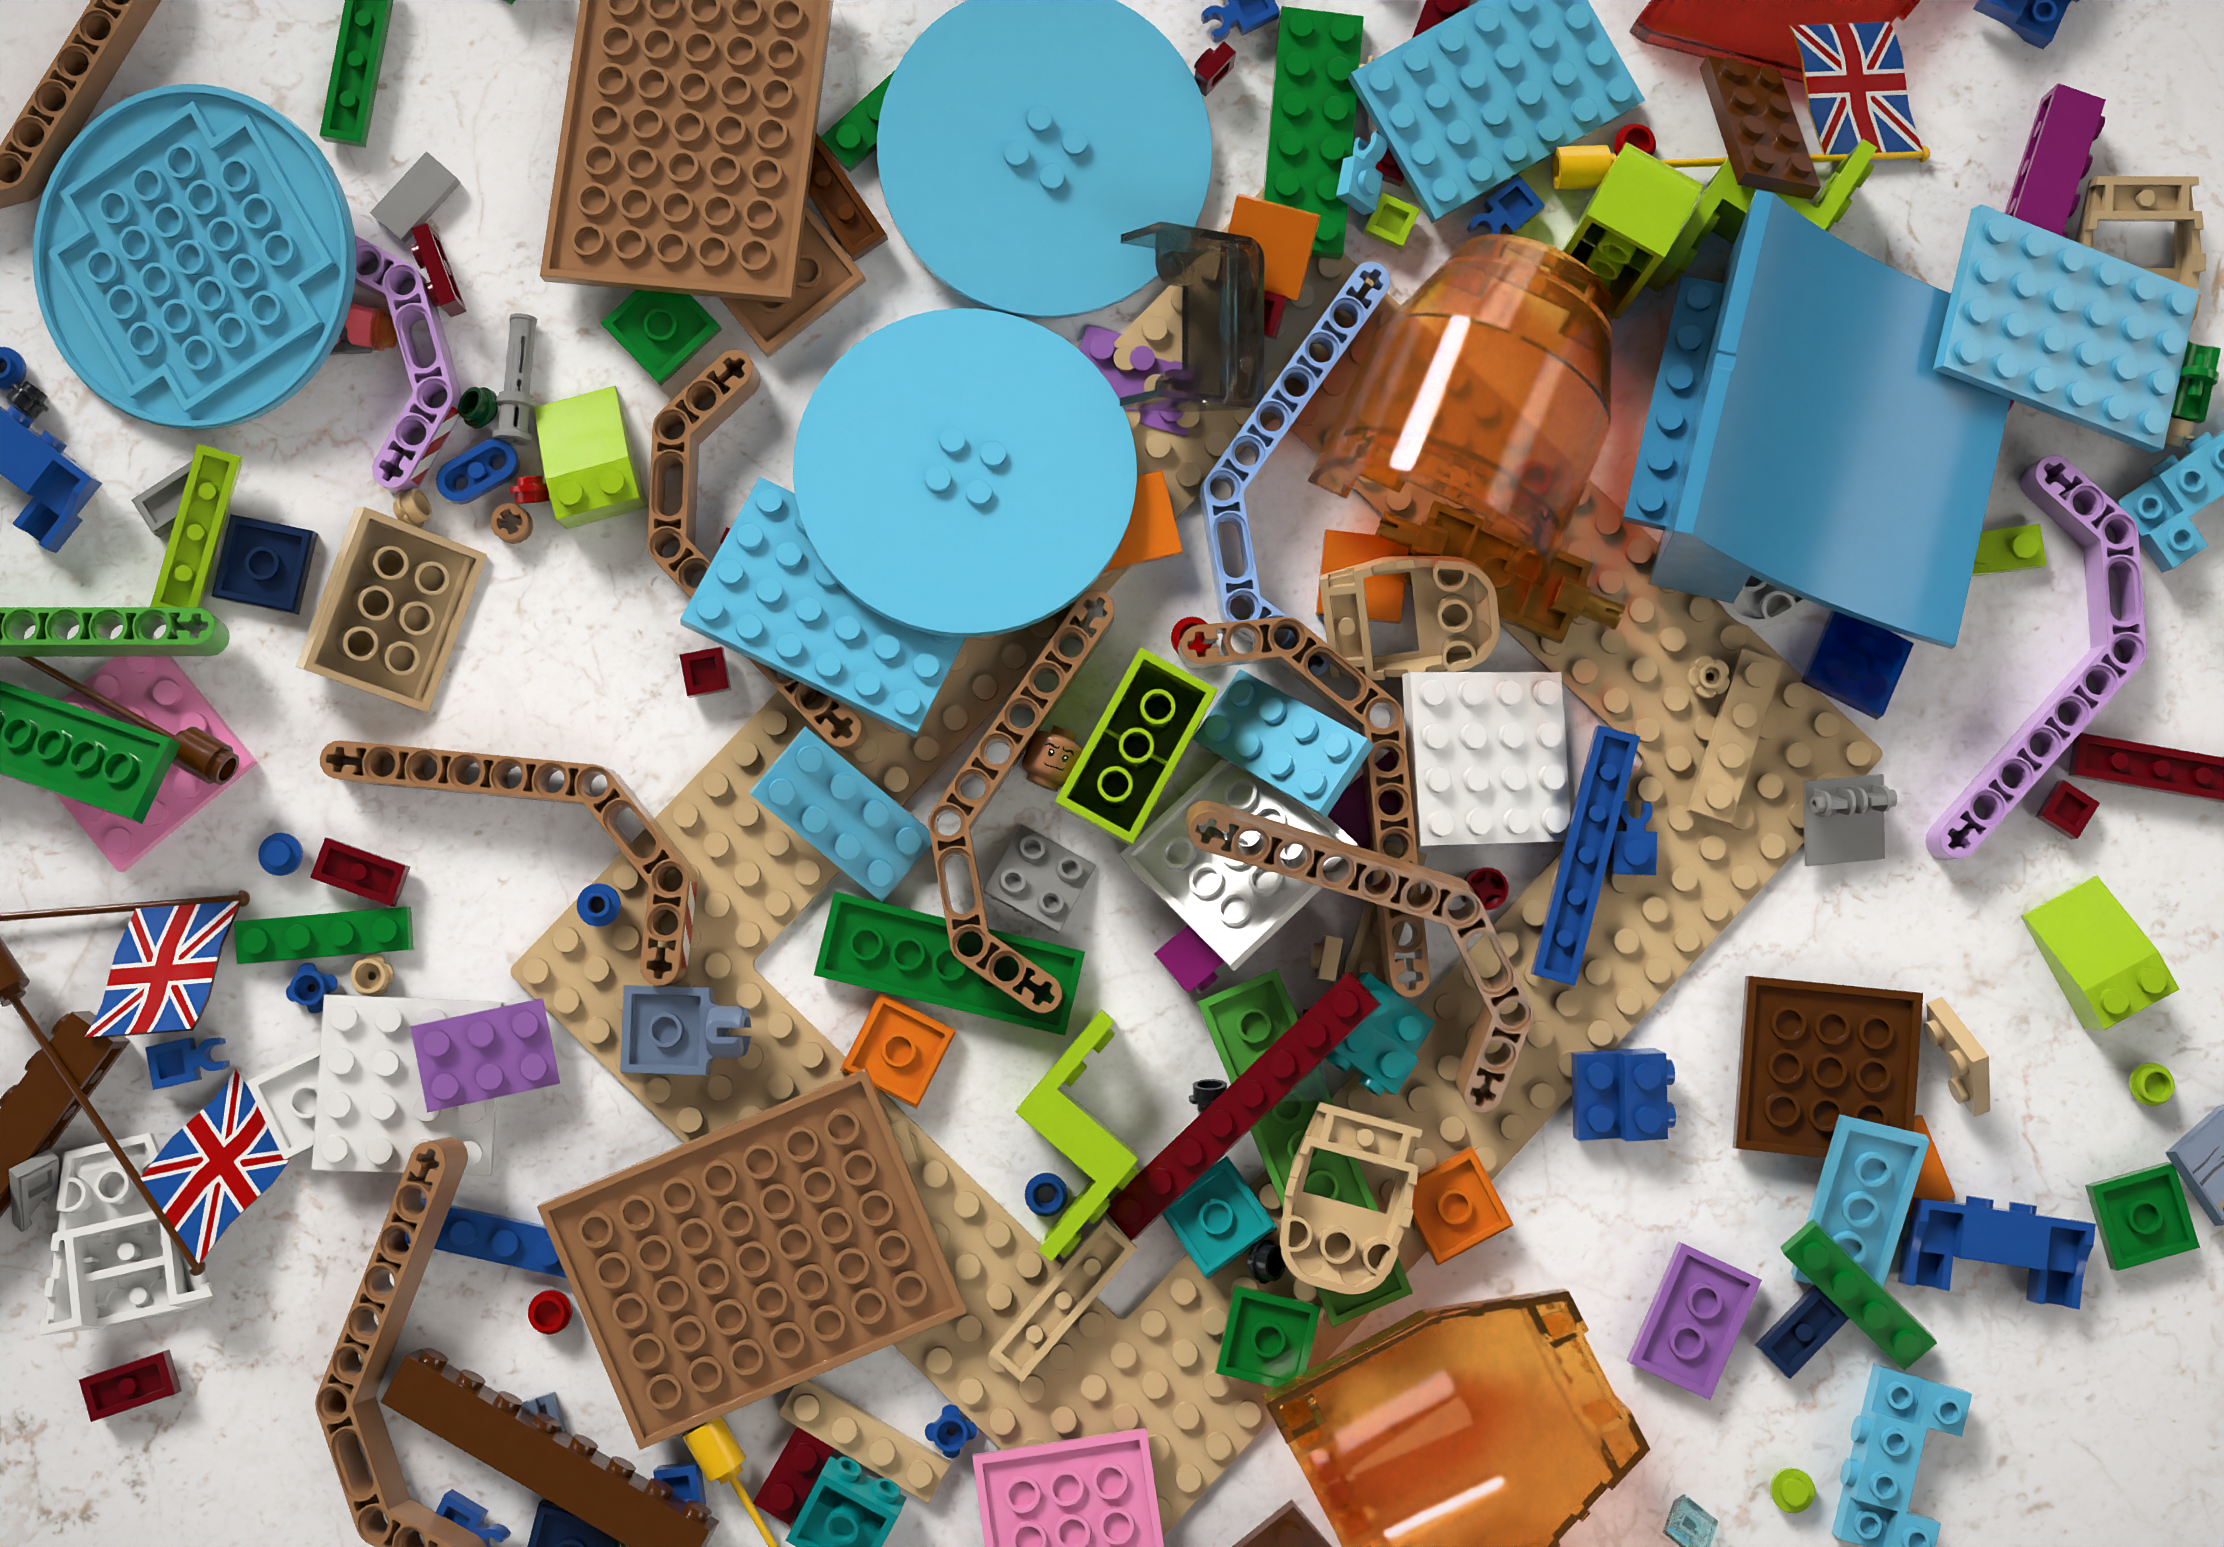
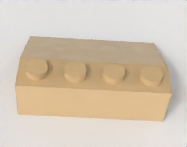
M355 507L295 667L429 713L487 554L367 507Z

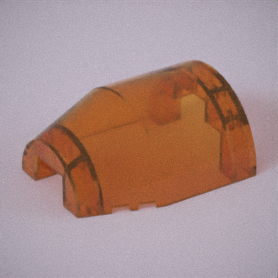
M1487 234L1465 241L1374 333L1309 476L1308 482L1347 499L1359 475L1397 493H1400L1406 481L1485 516L1480 530L1513 544L1503 570L1543 587L1549 577L1610 431L1613 301L1607 287L1592 270L1574 257L1555 247L1533 239L1507 234Z
M1566 1288L1420 1309L1262 1395L1270 1414L1286 1444L1289 1445L1295 1459L1298 1461L1342 1547H1559V1540L1578 1519L1583 1522L1589 1516L1590 1511L1588 1509L1606 1489L1613 1490L1651 1450L1631 1410L1613 1392L1584 1335L1589 1329L1570 1292Z

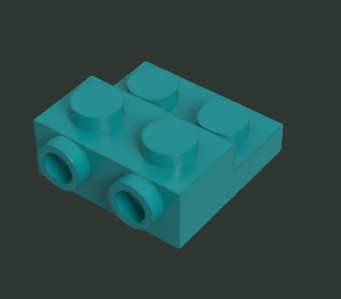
M1363 972L1359 977L1360 982L1381 1003V1006L1325 1059L1344 1072H1347L1350 1068L1361 1076L1358 1083L1378 1097L1382 1093L1396 1095L1419 1060L1414 1055L1436 1022L1403 997L1393 993L1387 985L1372 974Z
M830 1456L785 1541L796 1547H882L907 1497L900 1494V1488L892 1480L879 1478L876 1481L861 1473V1467L855 1460L848 1457H841L837 1460Z

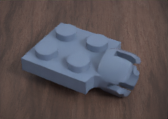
M624 985L620 1073L710 1075V1066L713 1059L739 1058L746 1055L751 1036L729 1035V1028H751L749 1012L741 1006H720L716 1004L713 997L714 988Z

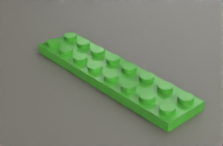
M1278 969L1271 970L1197 1001L1230 1084L1242 1075L1299 1020ZM1318 1066L1250 1130L1282 1209L1284 1207V1193L1292 1161L1319 1101L1334 1105ZM1314 1147L1303 1188L1304 1192L1379 1211L1357 1158ZM1398 1256L1385 1280L1368 1292L1350 1295L1315 1286L1332 1327L1413 1294Z

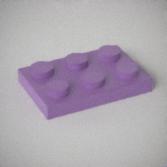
M1087 324L1080 351L1095 364L1108 380L1122 407L1126 410L1138 409L1140 412L1139 424L1186 437L1188 429L1181 428L1177 425L1176 421L1184 414L1185 407L1183 403L1195 405L1204 370L1196 369L1195 365L1175 360L1170 362L1155 358L1154 352L1149 347L1138 346L1130 354V362L1134 370L1122 372L1115 367L1113 362L1114 353L1118 349V347H1114V342L1122 334ZM1153 374L1164 376L1169 383L1168 394L1161 400H1152L1144 392L1145 380Z
M543 998L410 1026L427 1113L560 1084Z
M1678 1241L1627 1361L1710 1400L1762 1279Z

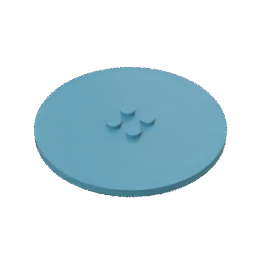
M967 0L933 22L915 40L896 68L886 90L879 115L877 164L882 192L895 227L920 263L938 280L968 300L994 311L1033 319H1061L1097 312L1124 301L1155 280L1173 262L1194 230L1205 203L1212 167V137L1203 96L1183 57L1152 23L1117 0Z
M205 84L162 86L124 99L104 111L83 129L61 156L42 195L36 217L33 237L34 282L45 324L57 349L82 382L99 397L115 408L152 424L191 430L220 429L251 421L281 406L297 394L325 363L339 339L353 298L356 278L355 232L344 191L333 168L318 146L291 119L253 97L227 88Z
M953 308L929 311L893 322L871 333L837 360L815 389L803 413L793 455V482L801 523L813 550L834 580L853 598L887 620L909 629L948 637H984L1020 630L1041 622L1067 607L1095 583L1111 562L1128 528L1135 500L1137 458L1129 421L1119 398L1095 364L1078 348L1060 335L1022 317L992 310Z

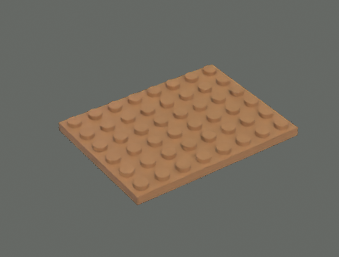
M580 0L540 277L544 282L794 304L834 0Z
M867 1068L549 1199L537 1206L639 1450L967 1313L966 1304Z

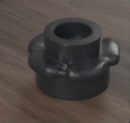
M25 381L21 387L16 383H11L13 389L6 398L32 418L36 419L43 410H49L44 404L48 396L28 381Z
M1216 1079L1196 1081L1193 1083V1095L1189 1096V1102L1197 1104V1110L1203 1112L1227 1089V1083Z
M1264 1240L1262 1243H1257L1248 1254L1247 1266L1255 1280L1266 1284L1270 1281H1277L1283 1276L1286 1264L1282 1258L1280 1246H1276L1270 1240Z

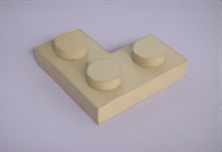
M1943 997L1926 1003L1927 1022L1924 1023V1030L1931 1044L1934 1047L1940 1046L1947 1056V1061L1951 1068V1079L1948 1080V1087L1953 1098L1958 1104L1964 1103L1974 1117L1989 1112L1990 1079L1988 1054Z

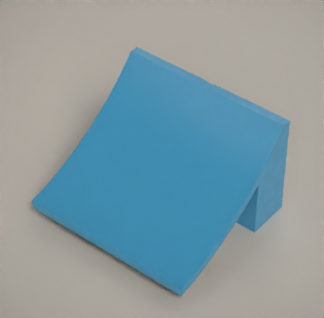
M1756 189L1724 269L1721 283L1682 275L1622 517L1623 522L1664 531L1658 543L1649 585L1733 604L1752 575L1791 594L1852 618L1917 640L1953 649L1958 639L2011 399L1933 370L1951 293L1879 262L1820 228L1786 204L1775 193Z

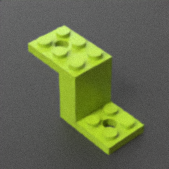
M1862 139L1836 167L1813 205L1799 197L1780 193L1775 194L1805 218L1828 232L1835 222L1838 223L1852 203V200L1849 198L1857 187L1860 188L1874 169L1875 166L1869 161L1877 147ZM1729 157L1706 185L1692 207L1666 257L1645 285L1658 293L1666 282L1672 285L1675 284L1681 273L1685 272L1698 252L1696 249L1711 231L1731 244H1735L1756 188L1737 184Z
M1102 1009L1015 1111L1092 1178L1039 1242L1038 1251L1051 1262L1058 1254L1063 1258L1069 1255L1081 1240L1080 1235L1082 1233L1079 1231L1081 1226L1087 1220L1094 1224L1109 1207L1110 1199L1107 1196L1114 1187L1117 1186L1123 1190L1139 1171L1137 1169L1138 1166L1135 1164L1138 1160L1137 1152L1060 1087L1063 1082L1071 1087L1087 1068V1065L1082 1061L1092 1048L1099 1054L1116 1034L1110 1028L1115 1020Z

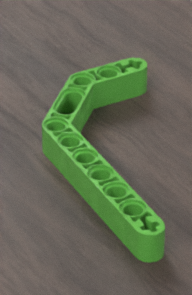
M0 607V657L214 656L224 651L230 639L229 630L226 625L206 609L198 607ZM35 625L34 633L29 638L24 639L28 628ZM79 625L77 634L71 639H67L71 628ZM119 625H123L122 632L119 634V636L114 639H110L111 632L114 630V628H116ZM166 625L165 633L160 638L153 639L157 628Z

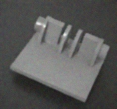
M1883 774L1803 781L1805 866L1885 859L1884 812L1896 806L1898 799L1895 790H1889L1888 787L1884 786Z
M1021 825L985 886L983 893L991 896L993 900L996 899L1011 907L1015 912L1022 913L1026 918H1031L1044 925L1048 930L1059 933L1096 865Z

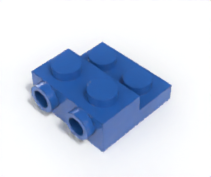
M1656 1048L1571 1052L1573 1138L1578 1141L1621 1138L1626 1142L1668 1139V1128H1674L1676 1123L1674 1105L1672 1102H1667V1085L1674 1084L1675 1068L1672 1060L1667 1059L1665 1052Z

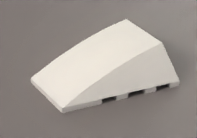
M153 1133L116 1140L140 1176L144 1174L160 1153ZM107 1143L64 1152L56 1211H60L57 1233L52 1234L50 1251H54L51 1277L46 1278L44 1297H48L45 1319H40L38 1335L107 1328L191 1309L216 1297L206 1269L198 1276L189 1274L188 1271L192 1268Z

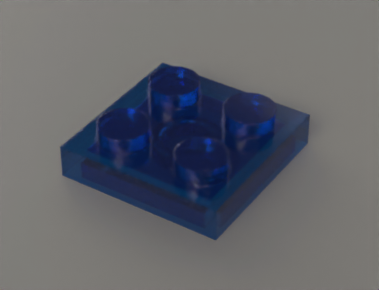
M1831 610L1800 682L1878 720L1884 716L1914 643L1884 628Z

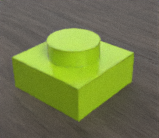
M1382 192L1378 200L1376 212L1372 213L1363 234L1401 251L1420 209Z

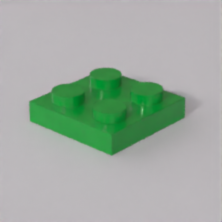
M635 290L600 322L660 386L667 382L722 330L721 326L690 294Z
M2164 1162L2085 1185L2110 1269L2119 1271L2200 1248L2179 1177L2172 1163Z
M1234 1284L1215 1373L1301 1394L1321 1306Z

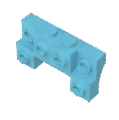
M2224 429L2214 436H2211L2209 431L2190 441L2185 445L2189 451L2179 459L2174 454L2151 467L2155 475L2114 501L2136 522L2139 543L2150 555L2161 573L2176 568L2208 546L2189 517L2224 494Z
M1873 1363L1861 1415L1856 1416L1851 1428V1439L1854 1441L1850 1459L1847 1458L1844 1461L1841 1469L1840 1479L1843 1488L1832 1529L1833 1535L1841 1540L1866 1547L1936 1546L1941 1523L1931 1517L1910 1512L1908 1507L1927 1429L1931 1428L1962 1437L1972 1393Z

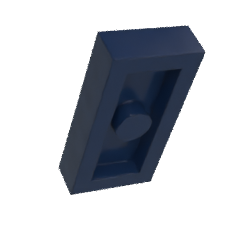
M1813 1285L1754 1346L1785 1377L1791 1379L1850 1318L1816 1285Z

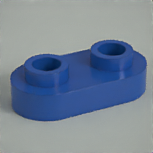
M486 440L445 463L437 473V488L441 495L450 502L460 505L468 504L512 480L520 467L519 455L504 440ZM497 457H504L505 465L501 469H493V461ZM467 477V487L463 490H457V480Z

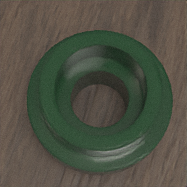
M486 387L469 388L461 396L458 404L460 417L464 419L468 426L474 429H479L493 421L498 411L496 394Z

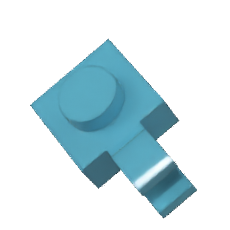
M1377 132L1372 133L1370 144L1360 137L1355 139L1352 148L1353 156L1343 159L1336 197L1362 215L1376 212L1383 174L1375 169V166L1386 153L1388 144L1386 139Z

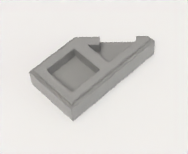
M50 1149L9 1169L13 1224L21 1232L31 1226L30 1216L42 1201L49 1202L59 1190V1159Z

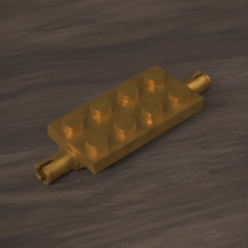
M1435 500L1431 505L1425 522L1422 521L1420 525L1385 510L1375 533L1377 537L1380 536L1410 548L1409 553L1412 556H1451L1473 562L1487 574L1494 585L1500 621L1559 644L1564 642L1569 626L1574 618L1578 619L1579 616H1582L1615 630L1622 618L1619 617V614H1623L1625 610V604H1619L1590 592L1587 580L1594 563ZM1405 572L1402 582L1412 585L1411 572Z

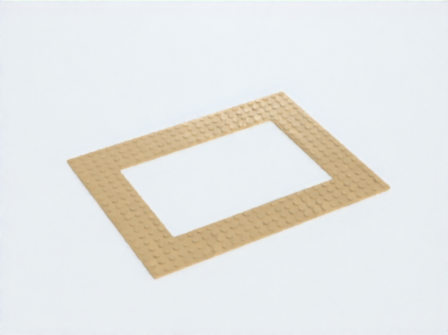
M1263 189L1255 196V198H1263ZM1229 223L1114 342V347L1118 349L1114 353L1113 362L1115 367L1122 372L1134 370L1130 362V354L1138 346L1149 347L1154 352L1155 358L1169 362L1178 361L1195 365L1196 369L1204 371L1195 405L1183 403L1185 407L1184 414L1176 421L1178 426L1188 429L1186 437L1139 424L1140 412L1138 409H1124L1134 438L1137 476L1163 470L1175 521L1200 496V487L1207 475L1349 277L1359 267L1345 253H1343L1341 259L1310 256L1300 298L1298 301L1288 298L1276 340L1237 330L1233 327L1245 286L1217 279ZM1367 278L1354 298L1361 302L1372 288L1374 282ZM1386 292L1289 430L1381 515L1386 510L1393 515L1420 525L1422 521L1425 522L1431 505L1435 500L1594 563L1587 580L1590 592L1619 604H1625L1623 614H1619V617L1622 618L1615 630L1579 616L1578 619H1573L1564 642L1559 644L1499 620L1500 626L1549 672H1561L1562 684L1611 729L1640 736L1636 752L1640 755L1642 762L1640 767L1629 777L1624 801H1628V813L1632 818L1640 816L1642 802H1650L1653 811L1651 819L1645 824V832H1657L1656 875L1610 874L1609 854L1575 986L1530 974L1563 849L1494 922L1495 932L1534 1013L1531 1026L1502 1100L1495 1109L1486 1113H1478L1469 1109L1455 1082L1458 1067L1484 1003L1462 958L1416 1006L1417 1009L1436 1023L1414 1055L1419 1060L1397 1094L1382 1093L1378 1097L1363 1088L1358 1083L1361 1076L1354 1073L1331 1097L1334 1105L1337 1107L1422 1129V1139L1416 1137L1414 1164L1419 1166L1418 1174L1471 1146L1474 1148L1490 1181H1492L1572 1095L1571 1052L1613 1050L1804 843L1803 781L1866 776L1881 760L1883 752L1876 743L1749 626L1738 622L1727 614L1717 600L1649 585L1658 542L1639 525L1623 522L1624 511ZM1344 310L1334 312V320L1338 326L1342 328L1353 326L1352 317L1348 312ZM1320 344L1309 346V353L1313 360L1321 363L1328 361L1329 354L1324 346ZM1153 374L1145 380L1144 392L1148 398L1161 400L1167 396L1169 383L1164 376ZM1296 378L1285 379L1284 387L1289 395L1293 397L1304 395V386L1300 380ZM1264 412L1260 414V423L1263 428L1273 420L1279 421V418L1274 413ZM1247 446L1237 447L1235 449V457H1237ZM1526 464H1543L1555 476V492L1542 505H1526L1514 494L1513 478L1517 471ZM1131 567L1102 573L1084 593L1091 590H1100L1107 593ZM1079 598L1056 614L1023 629L1000 635L967 637L916 738L849 706L866 726L867 737L865 743L858 750L849 753L841 752L833 747L778 690L655 817L656 822L692 865L698 877L688 971L681 982L669 986L714 988L713 997L716 1004L746 1008L750 1015L751 1028H729V1035L751 1036L746 1055L739 1058L713 1059L710 1066V1075L620 1073L624 985L656 986L647 982L640 972L649 885L623 852L592 883L606 884L617 891L621 900V910L618 917L609 925L601 927L591 926L580 918L576 899L511 967V976L535 1000L543 998L545 1009L683 1143H687L848 1076V1074L840 1071L846 1056L762 977L754 967L755 960L842 869L751 796L749 791L806 726L898 804L903 806L1021 683ZM1745 649L1783 663L1732 824L1726 825L1687 811L1724 693L1715 694L1712 698L1699 696L1689 685L1688 672L1694 667V662L1703 656H1710L1714 660L1721 659L1727 664L1729 668L1727 677L1729 678L1737 651ZM1707 673L1706 679L1708 681H1712L1713 675L1711 673ZM819 691L810 693L806 699V708L808 710L821 708L825 703V694ZM835 714L828 719L839 730V736L842 735L846 739L852 736L853 733L850 730V726L845 725ZM1618 820L1616 831H1623V824ZM647 828L631 842L644 858H648L655 852L656 841ZM678 868L670 870L665 878L666 886L671 892L679 889L683 882V875ZM596 897L592 900V910L595 913H600L604 910L605 901L603 898ZM672 911L665 913L660 922L665 934H672L678 926V918ZM1483 934L1468 950V953L1478 974L1489 978L1498 973L1501 964L1488 935ZM658 941V947L675 948L676 942ZM665 960L658 961L657 969L663 972L671 971L672 963ZM1512 1001L1505 1004L1500 1014L1513 1012L1518 1006V1002ZM1496 1041L1487 1046L1485 1053L1498 1051L1503 1042ZM876 1089L889 1122L902 1117L906 1118L918 1155V1161L907 1165L967 1307V1313L892 1345L1001 1450L1147 1427L1163 1537L1296 1394V1392L1215 1373L1234 1284L1321 1306L1304 1384L1370 1313L1368 1312L1332 1327L1315 1286L1298 1279L1287 1266L1279 1280L1262 1284L1252 1277L1248 1269L1247 1258L1251 1251L1249 1249L1214 1276L1206 1279L1187 1252L1126 1318L1117 1317L1095 1297L1026 1379L1020 1382L993 1358L989 1351L1061 1269L1063 1264L1056 1258L1051 1262L1038 1251L1039 1241L887 1095ZM1357 1159L1379 1212L1386 1213L1398 1169ZM1265 1168L1249 1187L1278 1229L1259 1243H1262L1264 1240H1270L1276 1246H1280L1283 1209ZM1412 1220L1410 1228L1406 1227L1397 1249L1399 1251L1398 1258L1405 1274L1428 1251Z

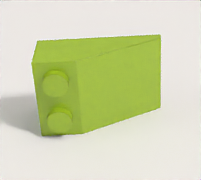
M616 386L534 408L545 481L556 521L566 529L648 507Z
M2098 876L2089 878L2021 915L2022 920L2083 1029L2106 1030L2180 990L2159 951Z

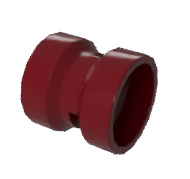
M1483 867L1470 871L1463 877V880L1467 881L1474 892H1477L1479 895L1478 898L1485 911L1498 908L1505 902L1508 896L1509 885L1506 877L1500 871L1494 868ZM1460 895L1462 901L1466 904L1468 897Z

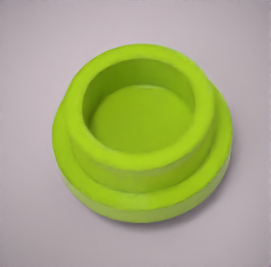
M2144 1063L2132 1071L2129 1078V1089L2132 1096L2139 1103L2147 1106H2159L2170 1099L2175 1089V1083L2171 1073L2164 1066L2157 1063Z
M1790 1467L1782 1469L1774 1475L1770 1484V1495L1773 1502L1783 1511L1799 1513L1806 1510L1812 1504L1815 1496V1486L1812 1479L1804 1471Z

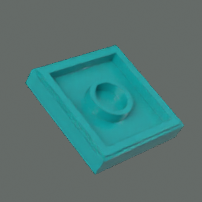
M1228 1156L1214 1164L1162 1214L1206 1279L1214 1276L1278 1229Z

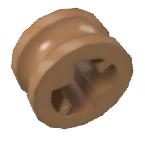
M505 503L494 510L490 519L494 534L504 542L518 544L527 540L532 533L533 520L530 514L517 504ZM509 514H512L517 519H522V524L516 525L519 530L513 534L506 528H502V522H508L504 518Z

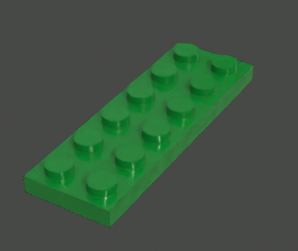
M1281 6L1262 200L1321 215L1311 256L1341 259L1344 253L1348 204L1336 197L1343 159L1352 156L1357 93L1348 77L1351 72L1359 68L1364 16Z
M0 681V774L142 824L181 744L172 738Z
M834 891L814 976L1065 1036L1085 951L989 929L991 935L1053 976L1060 983L1062 1000L1059 1006L1049 1013H1037L1033 1010L1031 1011L971 970L953 955L945 918ZM971 932L965 934L959 942L961 953L967 957L978 955L983 948L981 936ZM1003 957L995 965V974L1003 982L1014 980L1019 973L1018 962L1012 957ZM1029 968L1024 981L1014 991L1021 995L1023 988L1026 987L1036 995L1033 1001L1036 1005L1039 1006L1043 1001L1050 1004L1055 998L1050 993L1053 985L1046 982L1045 985L1038 986L1032 982L1030 978L1036 972Z

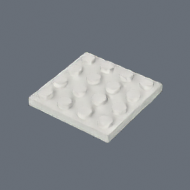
M1409 672L1402 674L1406 749L1416 846L1565 842L1571 816L1562 673Z
M1222 758L1136 839L1132 847L1128 846L1120 854V857L1235 971L1323 887L1209 853L1195 847L1190 840L1185 824V816L1189 807L1199 801H1213L1358 847L1359 845L1328 816L1324 818ZM1208 819L1206 825L1198 824L1200 832H1205L1208 826L1216 827L1213 819ZM1251 830L1244 832L1238 839V844L1252 846L1259 840L1260 833ZM1222 831L1225 840H1227V832ZM1289 844L1283 848L1280 857L1293 859L1300 854L1302 846L1299 844ZM1341 857L1329 858L1324 863L1323 870L1326 872L1337 871L1341 868L1344 859Z
M324 995L312 1170L404 1173L410 1155L417 1145L432 1140L454 1137L464 1143L468 1153V1161L463 1175L491 1176L493 1173L497 1097L427 1113L410 1026L503 1007L504 1002Z

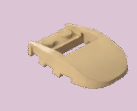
M2097 176L2090 179L2075 242L2093 248V233L2097 229L2098 221L2175 222L2172 268L2143 269L2197 290L2200 272L2206 271V253H2201L2200 230L2204 229L2202 211H2194L2192 187L2199 185V176ZM2198 294L2192 325L2197 316L2200 294Z
M1389 556L1320 576L1319 582L1327 644L1358 670L1365 673L1371 680H1385V677H1402V674L1409 672H1442L1446 670L1458 672L1470 669L1485 661L1498 643L1500 622L1497 594L1494 585L1487 574L1469 560L1451 556ZM1411 572L1419 650L1373 656L1364 578ZM1330 663L1331 678H1340V671Z
M1319 1101L1292 1161L1284 1193L1280 1248L1282 1258L1293 1275L1309 1285L1350 1295L1368 1292L1385 1280L1399 1254L1398 1246L1406 1227L1410 1228L1414 1212L1412 1201L1414 1186L1417 1185L1419 1167L1414 1164L1416 1137L1422 1139V1129ZM1314 1147L1398 1169L1387 1212L1383 1213L1304 1192L1303 1188Z

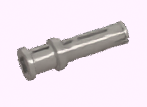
M515 313L511 314L509 319L510 330L506 355L504 391L499 392V395L496 396V402L500 406L498 429L493 431V439L504 440L510 445H529L532 440V435L528 433L530 410L535 408V400H533V396L529 392L537 318L528 314Z

